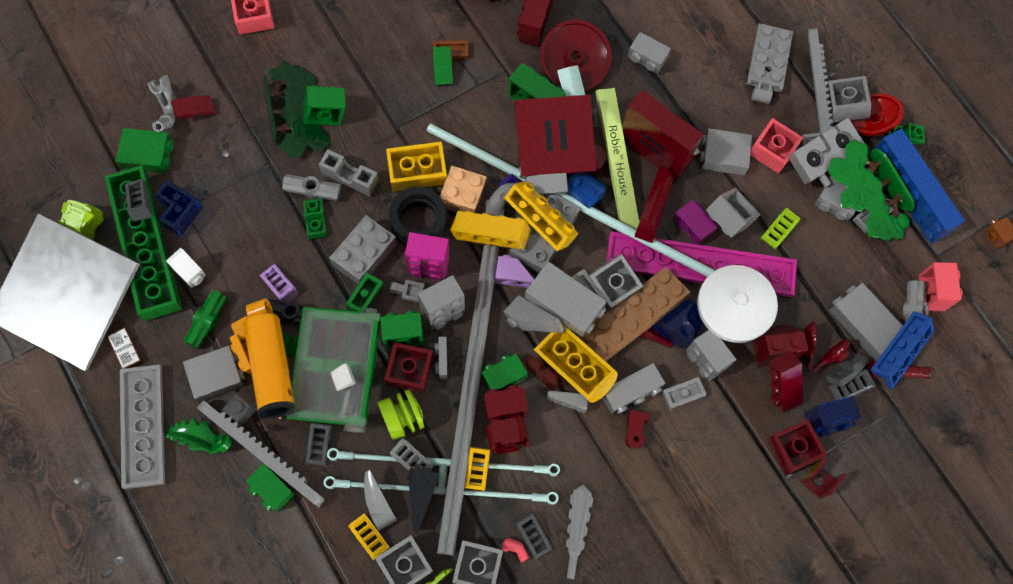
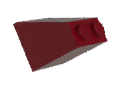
M788 324L771 326L762 336L752 340L757 367L770 366V360L788 351H791L799 359L809 350L804 331Z

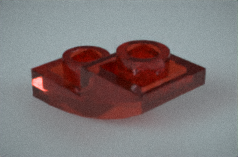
M533 355L525 358V365L542 384L552 390L558 388L559 378L554 371L551 372L549 367L541 371L543 367L538 358L534 359Z

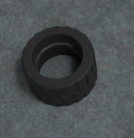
M419 186L407 188L398 193L390 205L389 219L393 235L396 236L401 245L407 246L409 232L440 238L445 235V230L447 229L445 203L435 191ZM423 206L431 209L436 214V221L426 230L412 231L401 224L402 215L412 207Z

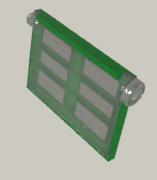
M303 307L291 383L295 411L286 415V419L345 425L344 431L353 433L365 432L381 324L380 317L382 316L377 313V309L366 308L365 312ZM347 363L350 365L356 384L337 391L331 372Z

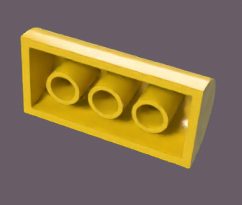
M562 324L565 329L563 333L551 332L534 351L590 403L596 402L612 388L617 379V371Z

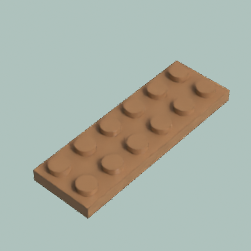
M667 267L642 284V288L616 304L603 314L600 319L598 318L594 321L595 327L590 334L585 333L583 337L578 334L576 336L605 362L691 296V292Z

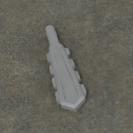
M584 484L573 490V494L570 495L572 509L569 510L568 518L571 520V523L567 527L569 538L566 540V547L570 556L567 579L575 580L578 556L585 547L583 537L587 535L588 528L586 523L590 520L589 508L593 504L592 493Z

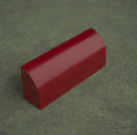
M662 165L658 168L634 237L650 243L654 240L673 184L672 173Z

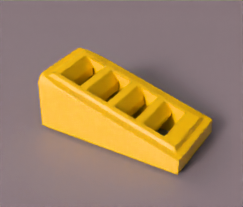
M470 447L465 488L485 491L490 458L489 448ZM474 453L485 455V458H478L473 456ZM472 463H484V467L472 465ZM471 470L483 471V475L472 474ZM470 478L481 479L482 483L470 482Z
M365 513L348 525L373 560L390 548ZM366 521L367 525L357 531L356 528ZM371 528L372 532L362 538L361 535ZM376 535L377 539L367 545L366 542ZM379 542L383 544L374 552L371 551V548H373Z

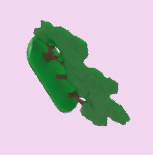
M853 139L845 145L846 158H832L828 167V172L833 179L846 185V190L841 194V207L847 209L852 207L858 212H862L864 209L869 211L866 223L869 237L880 238L885 241H890L892 238L896 240L903 239L904 229L909 226L910 219L906 214L900 213L898 207L903 211L912 212L915 209L913 197L884 152L879 149L871 150L869 161L867 157V144ZM866 164H869L870 167H868V168L866 169V168H865V165H866ZM875 170L879 175L880 179L874 175ZM884 186L888 190L892 199H888L884 196L882 192ZM892 204H894V206H892L893 209H894V212H893L892 215H889V213H888L889 207H890Z

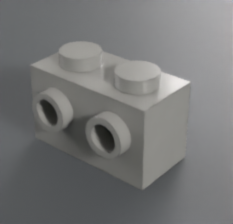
M640 32L630 46L627 57L633 62L645 66L649 71L659 73L669 57L671 48Z

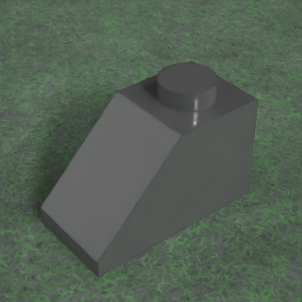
M253 383L236 393L222 409L241 426L257 410Z

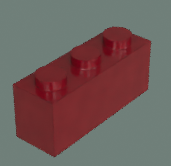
M788 351L770 360L769 375L771 383L769 385L772 394L770 397L772 404L775 407H779L782 412H785L803 403L802 363L791 351Z

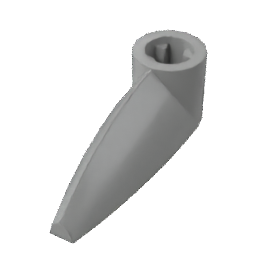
M369 469L365 472L364 478L365 500L370 516L378 531L397 520Z

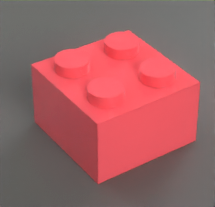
M231 0L234 20L239 35L275 28L269 0Z
M772 118L751 148L750 156L779 174L789 160L787 156L796 150L804 137Z
M934 262L919 274V281L926 282V302L929 311H946L961 300L963 293L959 284L960 271L957 268V263Z

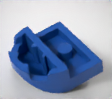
M579 173L567 178V193L588 209L596 202L601 203L604 200L606 186L591 174Z

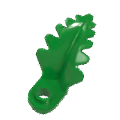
M194 418L190 420L188 425L186 419H183L181 424L176 422L175 426H171L166 432V438L172 441L180 440V445L189 444V449L192 451L205 450L210 454L219 451L221 453L226 452L233 442L229 434L225 433L217 436L207 421H202L198 425Z

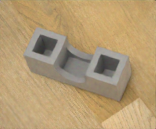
M328 149L318 164L321 174L371 197L379 183L377 172L360 165L359 169L348 164L343 156Z

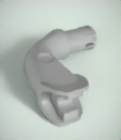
M167 75L159 79L160 84L157 80L147 83L150 91L156 95L164 112L159 120L152 124L156 132L170 129L175 122L171 101L175 100L176 96Z
M516 183L501 185L492 194L491 198L485 202L483 212L492 216L503 215L505 211L504 206L507 202L504 197Z

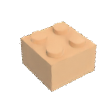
M451 165L440 195L445 203V208L454 212L471 211L477 213L487 186V176Z

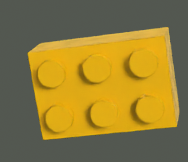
M442 142L386 149L392 192L403 191L415 186L432 187L445 184L447 173Z

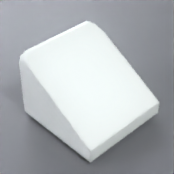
M347 363L331 372L337 391L356 384L350 365Z

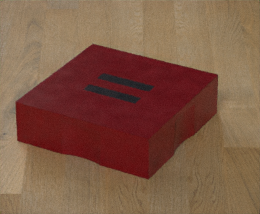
M643 90L628 105L622 125L625 145L657 169L660 165L666 167L672 173L673 181L675 182L690 166L694 157V151L699 146L704 135L682 118L673 114Z
M590 95L514 101L515 130L518 136L519 178L557 173H592L597 170Z

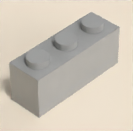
M654 363L615 383L602 398L611 414L617 412L619 415L627 411L629 405L633 403L638 405L646 400V396L650 394L655 396L662 392L661 388L665 385V382Z

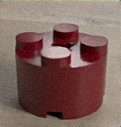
M515 414L503 420L501 417L493 418L490 420V425L485 428L492 454L494 451L497 454L512 453L519 450L518 446L523 445L525 448L530 445L525 420L521 414Z

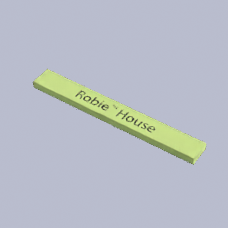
M615 88L600 89L596 91L618 218L619 221L637 230L639 217Z

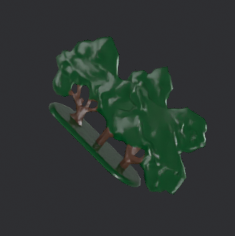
M282 61L279 67L271 68L268 71V76L276 82L272 90L269 89L267 77L263 75V90L272 141L276 143L277 131L282 132L284 139L281 141L279 149L288 153L290 158L302 156L307 146L322 152L330 144L327 132L318 125L303 124V100L306 87L315 85L317 78L313 74L306 72L299 65L292 66L289 62ZM285 83L287 87L283 91L278 92L277 90H280L279 86ZM271 96H280L284 101V106L279 109H273ZM274 113H280L285 123L276 126ZM285 129H291L292 132L288 133Z

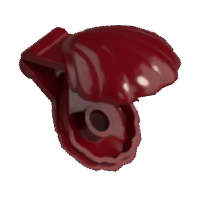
M815 321L810 322L805 327L804 333L809 350L804 355L808 358L806 367L811 371L817 372L822 365L830 364L834 361L838 364L850 355L847 351L850 339L846 338L830 348L819 362L812 367L817 327Z

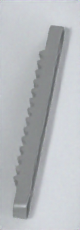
M812 28L808 29V43L819 130L822 134L832 128L834 122L832 120L833 114H831L832 107L823 44L819 43L818 29Z
M204 400L196 407L318 508L325 499L307 485L308 480L305 477H302L299 472H296L293 467H290L287 462H284L282 458L278 457V455L228 414L217 412Z

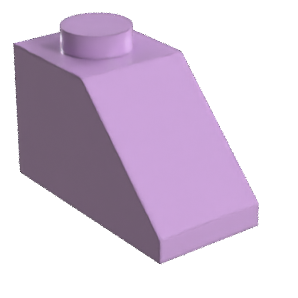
M511 255L498 256L495 284L528 288L534 281L533 277L517 258Z

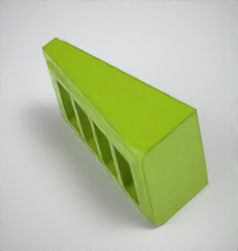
M785 208L760 239L776 250L797 225L800 218L788 208ZM779 222L786 226L788 229H785L783 226H781ZM774 228H776L783 235H780L778 232H776ZM769 233L776 237L778 241H775L772 237H770Z

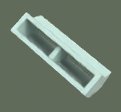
M578 65L557 70L561 87L566 96L585 95Z

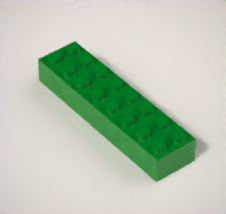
M138 166L104 176L123 255L140 263L130 284L138 316L144 321H148L183 310L173 269L166 262L170 257L148 173L143 166ZM144 179L152 217L133 221L128 214L125 184Z

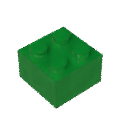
M318 85L307 86L303 100V124L340 126L346 108L344 88L336 86L320 87Z
M407 311L402 315L388 313L380 317L385 350L392 349L394 342L414 347L424 346L420 313Z

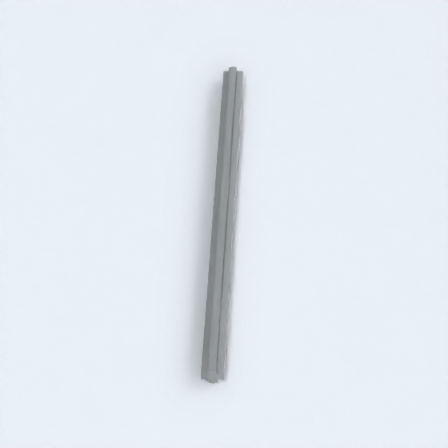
M484 245L438 543L437 554L454 556L499 253V247Z

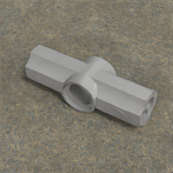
M286 174L283 179V191L303 194L311 199L323 198L334 201L340 199L341 184L321 181L314 176L305 178ZM312 185L316 186V187H315L314 189H312V190H309V189H308V188H309L310 186H312Z
M908 281L907 302L903 305V314L906 321L913 311L928 316L929 308L926 302L925 281Z

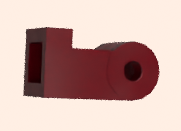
M634 410L628 412L625 443L629 449L636 450L644 444L643 424L649 422L650 413Z

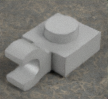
M406 280L405 285L391 282L390 293L402 294V300L419 303L418 293L424 290V283Z

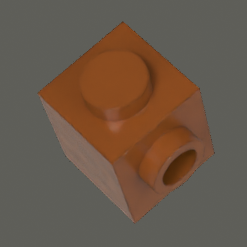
M1008 217L1002 220L996 218L988 223L989 227L984 230L987 239L996 250L1013 241V224Z

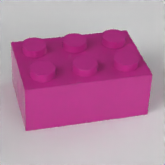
M409 232L405 251L408 274L417 278L422 276L430 277L434 281L446 279L450 260L449 240Z

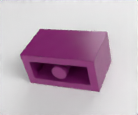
M691 200L679 209L673 217L677 225L697 245H700L713 235L717 229L716 222L708 217L702 206L694 200Z

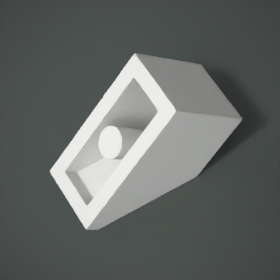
M182 248L166 260L175 273L191 288L199 285L206 276L202 269Z

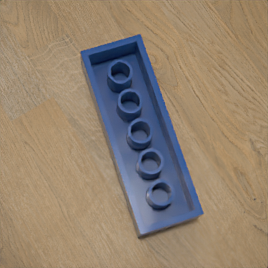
M903 129L884 137L874 149L884 152L898 172L915 202V209L910 212L913 220L919 225L924 237L931 244L948 236L965 222Z

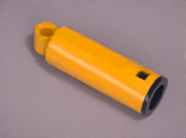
M264 298L246 305L248 318L244 321V331L258 416L261 418H278L294 412L295 402L280 319L277 315L273 314L269 300Z

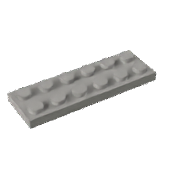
M152 365L120 369L122 489L165 485L162 366Z

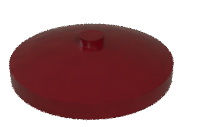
M568 20L556 25L548 32L541 45L540 64L542 71L550 83L560 88L562 87L557 70L578 65L584 91H588L596 87L605 78L611 65V48L606 36L598 27L586 21Z

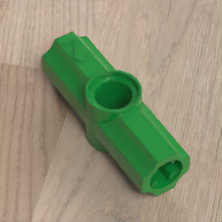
M216 290L211 291L203 307L195 312L192 320L193 324L183 340L185 343L200 349L209 331H213L219 321L218 315L228 300L227 296Z

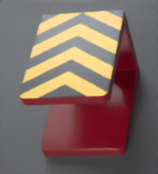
M826 457L815 462L799 481L819 499L831 495L847 476L843 473L833 477L822 468L828 460ZM815 475H820L823 478L821 486H816L813 483L812 479Z

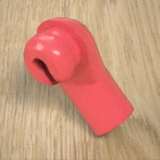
M506 538L501 543V549L504 552H516L520 563L529 559L521 541Z

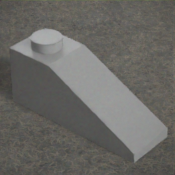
M519 295L503 311L508 318L506 321L513 328L518 327L523 331L557 333L565 331L557 317Z

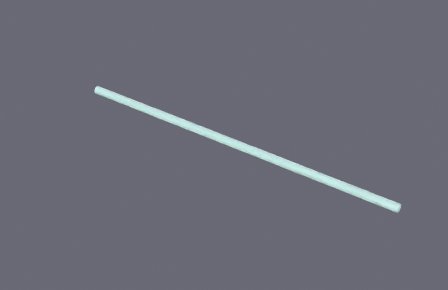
M431 123L429 124L427 132L508 174H513L521 181H526V178H519L518 168ZM554 193L580 207L581 212L706 277L715 271L655 239L650 243L634 237L636 229L592 206L588 209L567 193Z

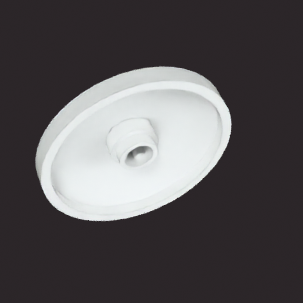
M730 265L717 269L706 278L698 293L697 306L704 325L714 335L729 342L744 343L759 338L772 326L777 315L778 302L772 285L761 273L746 266Z

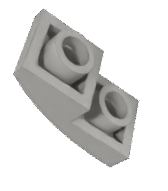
M566 173L526 176V182L531 183L540 195L568 192Z

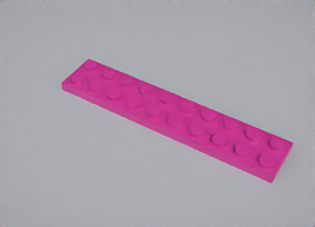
M610 231L606 262L621 253L636 274L654 276L667 267L678 280L703 284L707 278L623 233ZM654 238L715 271L730 265L752 268L761 273L770 282L776 295L793 297L795 295L796 259Z

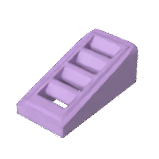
M273 264L260 275L280 301L291 302L299 296L297 289L276 264ZM275 273H278V274H277L275 277H273L271 280H268V279H269L271 276H273Z

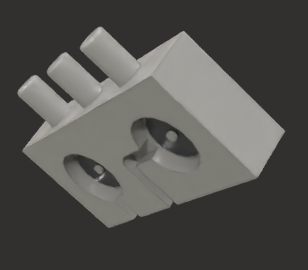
M847 118L787 157L804 184L818 177L823 186L826 187L831 184L825 174L828 171L831 159L839 157L845 159V145L853 139H856L857 142H864L849 118Z

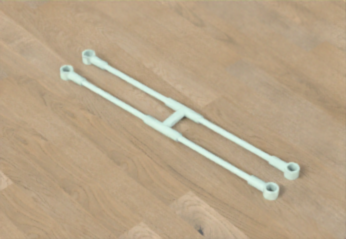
M331 448L327 452V457L331 461L338 459H367L398 462L392 456L354 454V452L338 451L336 448ZM333 451L337 452L335 458L330 457V453ZM406 457L404 461L407 462L410 457ZM426 457L434 466H439L438 486L435 487L433 494L446 495L447 467H450L451 459ZM416 458L412 463H417L420 459ZM472 463V465L484 467V463ZM489 463L488 468L533 471L534 473L549 474L552 477L557 476L560 472V467L557 464H551L550 466H524ZM556 467L557 473H551L550 468ZM332 476L324 479V486L327 489H334L335 487L364 488V483L340 480ZM332 479L334 481L333 485L327 486V481ZM378 484L380 489L409 491V486ZM464 490L463 495L531 499L532 501L547 502L550 505L556 504L559 499L555 492L548 494H519ZM554 495L556 501H549V496Z

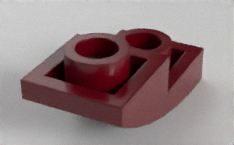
M191 96L171 101L175 118H194L195 115H213L215 113L211 96Z

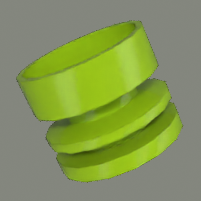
M409 389L404 391L407 397L405 401H403L400 393H398V403L395 405L390 397L377 402L393 441L405 437V426H408L411 432L414 433L415 429L412 423L417 422L420 430L425 428L421 408Z

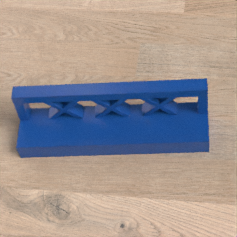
M913 311L871 368L873 374L885 379L888 388H894L934 333L932 318Z

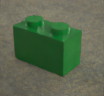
M366 272L347 301L346 310L368 313L383 290V281Z
M517 354L504 356L500 359L501 362L496 365L493 363L483 368L484 371L482 372V378L488 389H499V391L506 390L507 387L521 382L528 375Z
M264 463L246 480L250 485L247 489L255 497L259 495L263 499L261 504L268 511L273 509L278 512L295 495Z

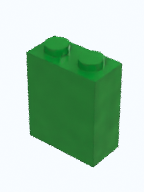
M123 128L116 163L121 170L143 166L146 172L166 174V169L170 166L169 154L173 150V140L167 132Z

